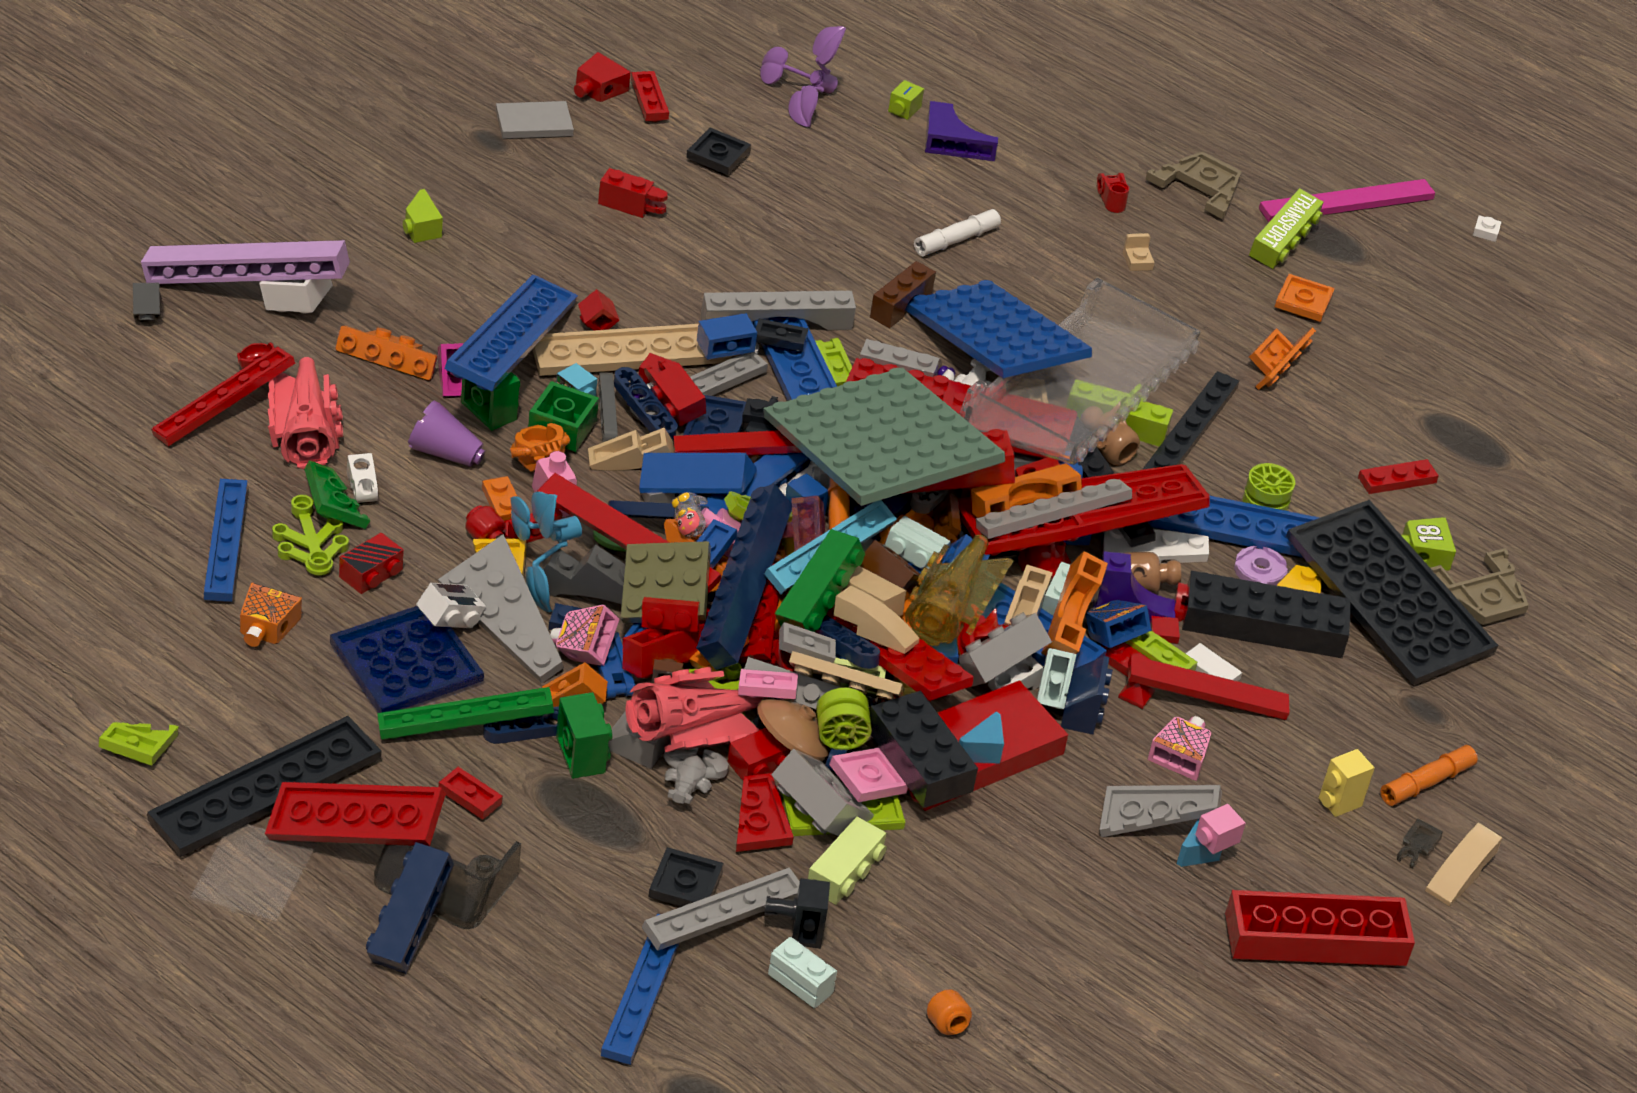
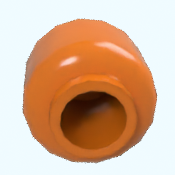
M952 989L943 990L935 994L927 1006L928 1018L940 1033L947 1036L963 1032L968 1027L972 1018L971 1007L957 991Z

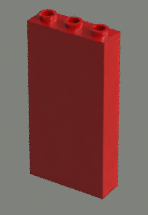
M1020 680L938 712L958 742L961 737L993 713L998 712L1001 714L1004 747L1000 764L975 763L978 771L973 791L1061 756L1065 752L1068 739L1067 732ZM908 788V792L910 793L912 799H913L915 802H918L917 799L915 798V796L912 794V792H911L910 789ZM953 798V799H950V800H947V801H944V802H941V803H938V804H935V805H932V806H929V807H926V808H923V809H924V811H927V810H929V809H932V808H934V807H937V806H939V805H941V804H944V803L949 802V801H951V800H954V799H956V798Z

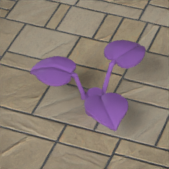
M843 26L827 27L817 35L813 44V54L817 56L815 61L822 70H815L811 75L785 65L788 52L782 47L770 49L763 58L760 75L764 83H776L781 78L783 69L810 79L812 86H803L801 91L795 92L790 99L788 107L791 118L802 126L811 127V118L818 101V91L821 93L824 91L829 94L837 87V78L829 74L831 70L824 65L828 64L837 52L846 30Z

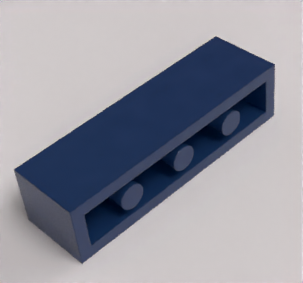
M415 842L412 851L406 853L403 861V872L400 878L394 880L391 887L392 896L388 905L382 907L378 918V928L375 933H371L366 944L367 954L372 963L405 974L407 973L454 867V862L448 852Z

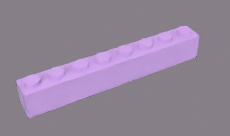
M345 240L150 246L141 261L146 283L159 284L342 279L350 263Z

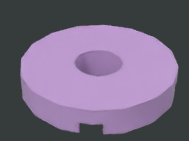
M1250 546L1242 549L1237 554L1234 570L1236 575L1242 580L1277 585L1287 575L1286 560L1278 552L1270 548L1263 547L1262 550L1256 549L1257 546ZM1256 565L1263 566L1265 569L1259 568Z

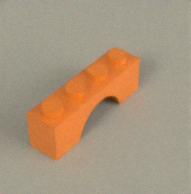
M1067 463L1017 476L1015 477V483L973 488L971 489L972 513L977 518H980L991 512H1002L1009 510L1013 506L1032 503L1038 499L1053 498L1063 492L1071 493L1081 490V475Z
M1084 551L1070 565L1048 631L1052 642L1042 648V654L1047 655L1049 648L1073 654L1079 652L1086 629L1082 627L1083 619L1094 594L1102 583L1108 563Z

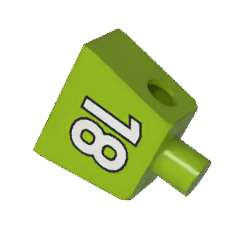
M1446 518L1409 520L1406 522L1401 536L1430 568L1441 565L1444 570L1450 571L1456 549Z

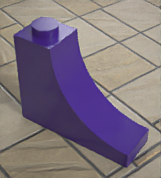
M930 101L925 153L995 162L998 137L980 133L965 125L957 117L953 104Z
M1103 552L1102 561L1108 563L1102 583L1093 596V608L1114 600L1147 605L1149 620H1151V616L1175 618L1174 599L1161 597L1148 591L1135 579L1131 571V554Z

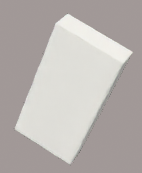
M1201 643L1186 653L1198 662L1195 671L1234 681L1241 679L1242 672Z

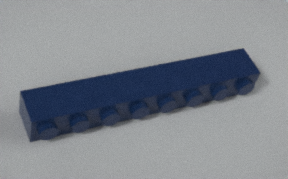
M775 483L765 487H758L751 494L696 647L715 670L739 662L768 579L764 573L773 564L793 507L792 503Z

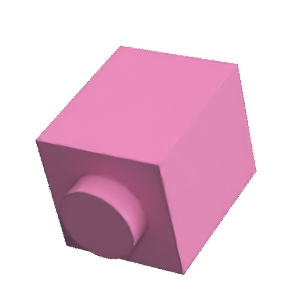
M1226 804L1201 815L1195 835L1201 844L1205 845L1212 854H1215L1240 843L1246 823L1229 804Z

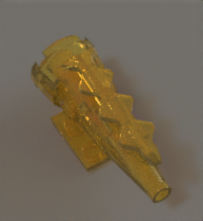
M976 535L951 563H942L950 547L944 544L939 553L934 551L927 563V566L930 568L924 567L919 575L917 582L920 587L915 586L908 599L912 603L906 610L905 621L906 623L909 621L912 630L928 645L939 646L940 643H951L956 638L962 621L970 625L966 633L971 635L1014 561L1010 558L983 560L989 544L985 536Z

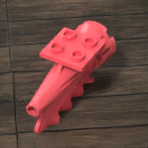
M304 357L299 361L296 378L282 372L268 381V429L273 447H278L277 438H282L281 453L283 458L288 463L290 461L296 463L297 467L301 469L306 467L309 460L325 465L327 459L331 455L333 457L335 449H339V438L343 437L341 423L343 420L342 408L335 401L338 400L336 384L331 385L329 374L324 375V391H321L315 362L310 357Z
M711 667L694 670V674L689 673L688 669L672 672V678L671 675L654 678V683L636 684L630 691L634 692L632 699L626 702V719L633 733L638 732L641 736L639 739L642 741H653L670 735L671 745L664 747L665 752L680 749L689 750L705 746L712 747L730 744V742L759 731L742 712L757 708L764 697L738 695V690L713 687L709 681L724 677V671L712 672Z

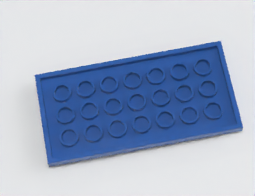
M982 280L978 284L971 286L960 285L957 289L949 291L938 290L935 294L916 295L909 301L905 309L908 313L1002 378L1092 357V347L990 280Z

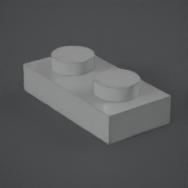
M785 622L779 629L780 650L790 654L794 651L831 663L834 662L836 654L835 639Z

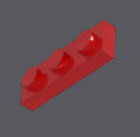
M631 72V82L645 121L669 120V110L655 72Z
M1428 459L1363 469L1359 471L1358 479L1368 494L1435 484L1439 477Z

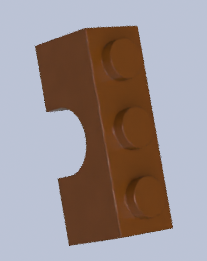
M915 261L873 294L870 318L890 329L904 318L907 304L914 296L931 295L933 293L936 271Z

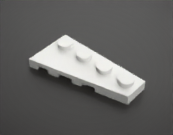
M1118 528L1102 532V557L1104 551L1115 553L1153 552L1158 555L1160 563L1163 560H1177L1180 563L1207 562L1209 556L1208 536L1153 529L1156 533V541L1131 548Z

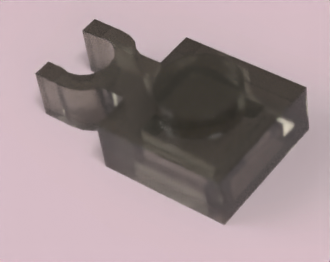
M1417 819L1403 838V845L1405 846L1397 854V861L1401 862L1403 857L1410 856L1412 858L1410 868L1414 869L1418 863L1419 854L1428 858L1441 840L1443 831Z

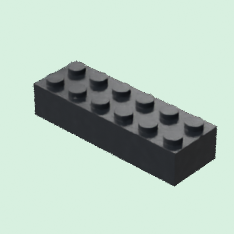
M1191 570L1182 630L1343 658L1350 632L1349 598Z

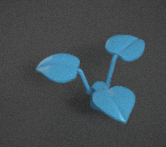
M539 491L534 492L531 499L532 513L537 523L530 521V511L527 504L517 496L510 498L511 519L516 535L523 541L530 538V529H540L544 538L551 537L553 541L557 540L559 542L534 560L532 567L526 568V584L535 604L546 612H553L549 604L547 576L539 564L560 548L568 546L567 540L581 537L582 527L576 516L554 521L557 495Z

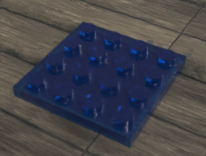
M418 606L330 635V644L378 713L402 710L484 681V672L452 628L434 626Z

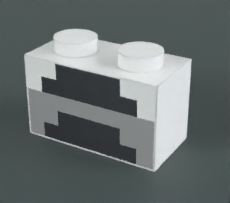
M430 583L416 604L434 626L473 628L480 620V616L486 608L484 603L468 585Z

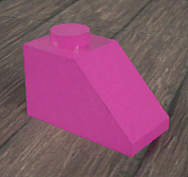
M464 343L440 344L438 346V367L443 396H461L462 379L453 376L450 371L444 368L447 360Z

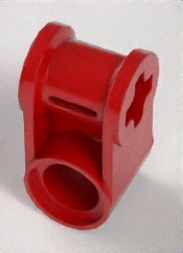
M1099 173L1097 176V191L1104 202L1105 208L1114 213L1125 211L1129 186L1126 183L1124 174L1104 175V173Z

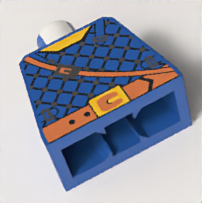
M1114 600L1097 608H1091L1086 613L1090 637L1108 648L1151 631L1147 605Z

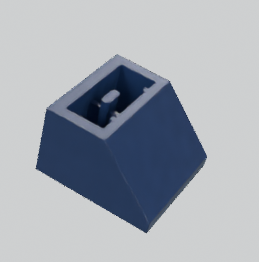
M1103 656L1073 669L1063 710L1062 728L1093 735L1096 724H1102L1105 708H1101L1100 705L1107 704L1109 688H1104V686L1110 685L1113 669H1108L1109 657Z

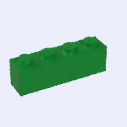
M830 529L775 612L780 626L785 622L812 632L820 628L823 618L829 609L835 605L836 596L848 585L850 577L864 560L865 552L858 537Z

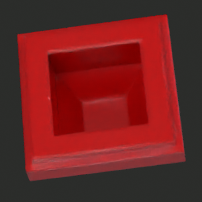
M1128 681L1118 698L1143 709L1155 693V690L1150 686Z

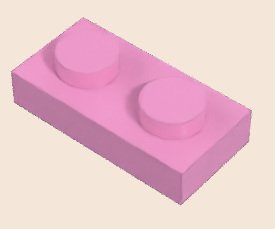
M741 669L738 695L772 697L782 700L796 699L798 673Z

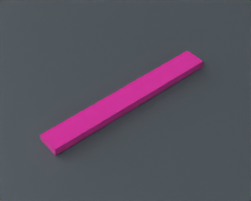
M1425 179L1312 194V196L1324 202L1321 212L1323 215L1432 200L1434 199L1435 191ZM1290 198L1260 202L1259 209L1267 221L1270 222Z

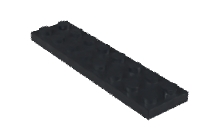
M346 716L148 811L147 820L179 857H182L271 813L282 782L331 784L381 759L382 751L349 716Z

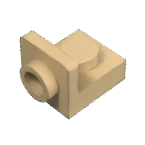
M1148 233L1126 235L1123 255L1130 271L1153 270L1154 260L1148 248L1150 243V235Z

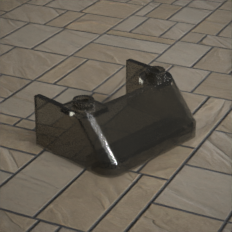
M516 841L501 860L490 855H479L473 858L466 866L452 859L454 867L432 915L461 929H473L479 926L519 876L521 843ZM384 845L374 870V884L379 890L391 895V887L394 880L400 878L403 872L405 855L408 851H412L414 846Z

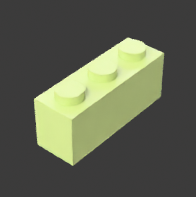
M856 817L810 867L808 879L830 882L829 901L836 905L844 896L848 897L852 893L856 882L860 878L864 879L867 876L871 865L883 858L887 846L884 845L886 832Z

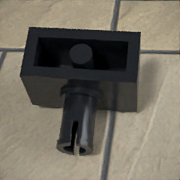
M800 878L797 897H794V900L767 896L764 915L791 918V921H793L792 938L804 947L821 949L828 911L830 882Z

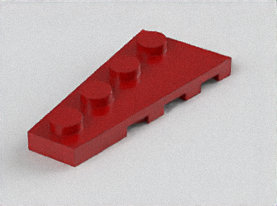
M769 579L766 581L748 633L749 643L743 647L739 664L746 663L748 657L759 661L771 659L776 619L775 612L777 611L779 591Z

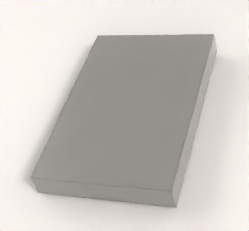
M566 101L496 103V114L502 139L573 136L574 128Z

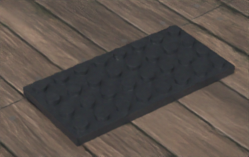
M1370 499L1288 529L1286 538L1336 596L1350 599L1351 614L1412 685L1496 652L1498 644Z

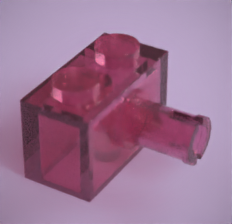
M819 496L791 498L793 519L792 522H787L782 539L794 538L795 551L825 533L824 503Z

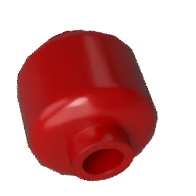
M479 505L467 514L465 529L473 539H497L504 535L506 523L493 507Z

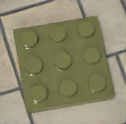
M709 541L627 544L621 608L622 622L642 623V600L644 597L700 602L699 621H705L711 554Z

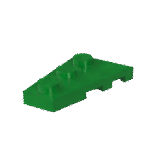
M309 460L304 470L317 513L327 519L334 518L366 529L371 520L367 515L359 513L358 508L360 505L355 499H351L346 495L347 487L334 469Z

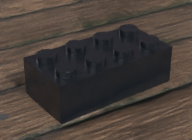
M921 690L871 706L872 738L923 808L973 792L978 767Z

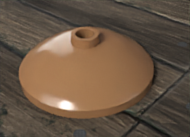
M772 697L764 698L758 704L757 711L761 721L770 733L791 751L796 749L819 761H823L829 755L830 748L820 739L818 719L810 707L801 705L793 700H782Z

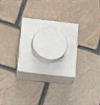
M1479 215L1473 236L1496 242L1501 221Z

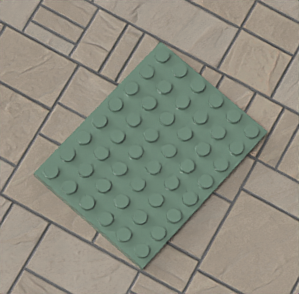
M903 367L892 368L889 372L878 375L872 374L865 379L848 381L841 386L824 388L817 393L800 395L796 399L776 402L772 406L763 408L764 418L861 506L1005 462V452Z

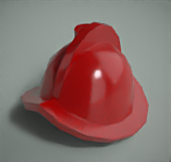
M1064 541L1054 542L1049 546L1037 545L1027 547L1018 553V564L1023 572L1026 565L1053 572L1051 580H1053L1061 562L1071 565V561L1065 551L1066 543Z

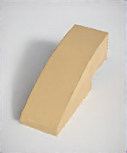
M665 428L641 437L634 430L588 448L591 469L607 471L642 468L644 453H674L673 441Z
M1026 565L1006 616L1005 626L1011 625L1009 620L1022 612L1025 615L1036 613L1039 616L1045 594L1051 584L1053 572Z
M849 586L836 596L834 616L858 625L856 635L904 654L919 643V637L906 622L885 604L866 592Z
M1478 822L1450 854L1425 891L1450 906L1479 877L1482 868L1496 855L1502 837Z

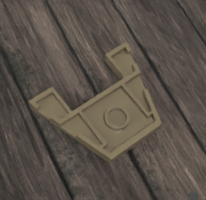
M1202 151L1180 159L1178 164L1171 165L1168 163L1162 165L1161 170L1155 171L1151 169L1147 171L1146 180L1164 188L1177 178L1185 182L1186 185L1201 190L1207 196L1212 197L1206 202L1205 210L1223 219L1242 171Z
M1506 548L1485 554L1483 561L1494 573L1455 583L1441 565L1431 567V570L1476 621L1482 625L1527 612L1529 605L1520 582L1516 581L1514 576L1515 568L1513 564L1509 563V553Z

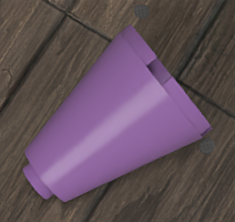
M435 400L432 401L423 412L426 415L421 421H417L408 441L409 447L470 467L474 463L478 465L485 454V450L482 449L484 444L445 407Z

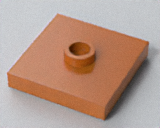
M1288 274L1276 300L1275 307L1321 322L1335 288Z

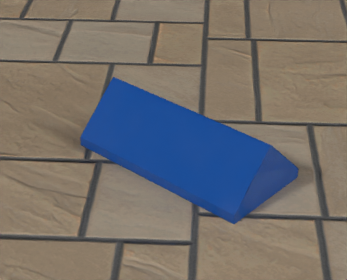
M644 453L639 490L640 493H729L730 491L743 493L756 474L757 469L746 453Z

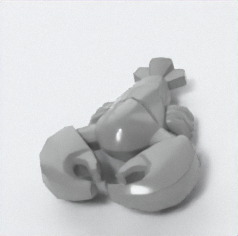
M698 748L665 752L663 757L667 764L672 767L665 771V780L675 781V789L668 791V797L677 803L690 804L693 801L692 792L699 789L706 793L712 787L709 780L722 779L727 775L729 771L727 759L714 751L706 749L701 759L696 755Z

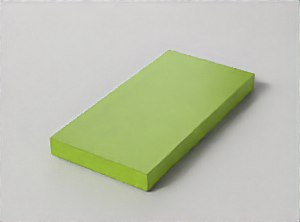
M780 791L782 804L793 836L823 835L812 824L814 819L810 815L803 814L795 807L794 804L797 801L792 796L788 797ZM898 795L862 802L874 814V817L867 821L868 823L883 831L904 829L905 819Z

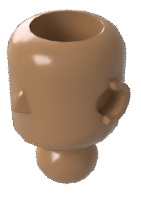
M1090 410L1082 417L1081 425L1086 432L1090 433V438L1108 463L1116 466L1123 465L1135 456L1139 449L1140 439L1137 433L1127 425L1125 419L1122 420L1113 414L1103 417L1102 413L1097 410Z
M1124 552V554H1131V571L1139 584L1148 591L1157 594L1160 589V583L1167 582L1169 585L1181 583V563L1179 561L1170 560L1167 563H1160L1158 555L1153 552Z

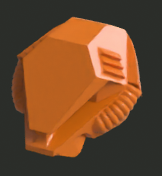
M553 423L547 424V427L541 425L527 427L516 433L515 442L510 448L512 458L517 457L518 461L526 469L528 468L530 472H535L536 463L539 459L550 457V454L555 451L565 454V446L569 444L570 437L564 433L561 426Z

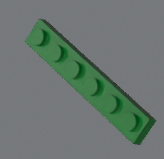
M550 687L382 712L377 713L381 739H396L407 735L427 734L446 729L454 730L459 727L485 725L505 720L512 721L530 716H543L554 713Z

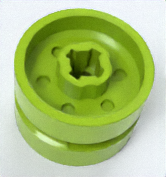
M1272 463L1258 464L1249 472L1242 502L1288 511L1295 487V478L1290 471L1282 466Z
M837 688L826 692L820 697L816 705L820 739L826 746L837 750H850L863 745L869 739L872 731L869 704L862 692L852 688Z

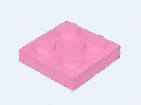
M880 748L835 755L831 758L829 765L858 802L905 794L908 790L907 785Z

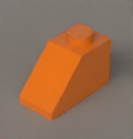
M584 662L545 684L542 688L550 687L553 707L559 706L560 697L591 692L594 693L597 703L603 704L606 701L608 681Z

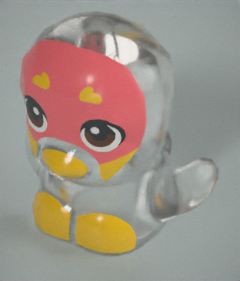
M684 492L672 500L671 503L675 509L674 518L678 522V529L682 535L692 538L704 531L706 520L701 512L700 504H707L708 501L705 497L691 492Z

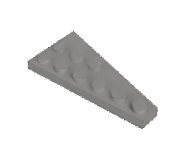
M501 535L438 579V582L442 584L468 585L486 606L478 623L541 684L564 668L561 657L504 535Z

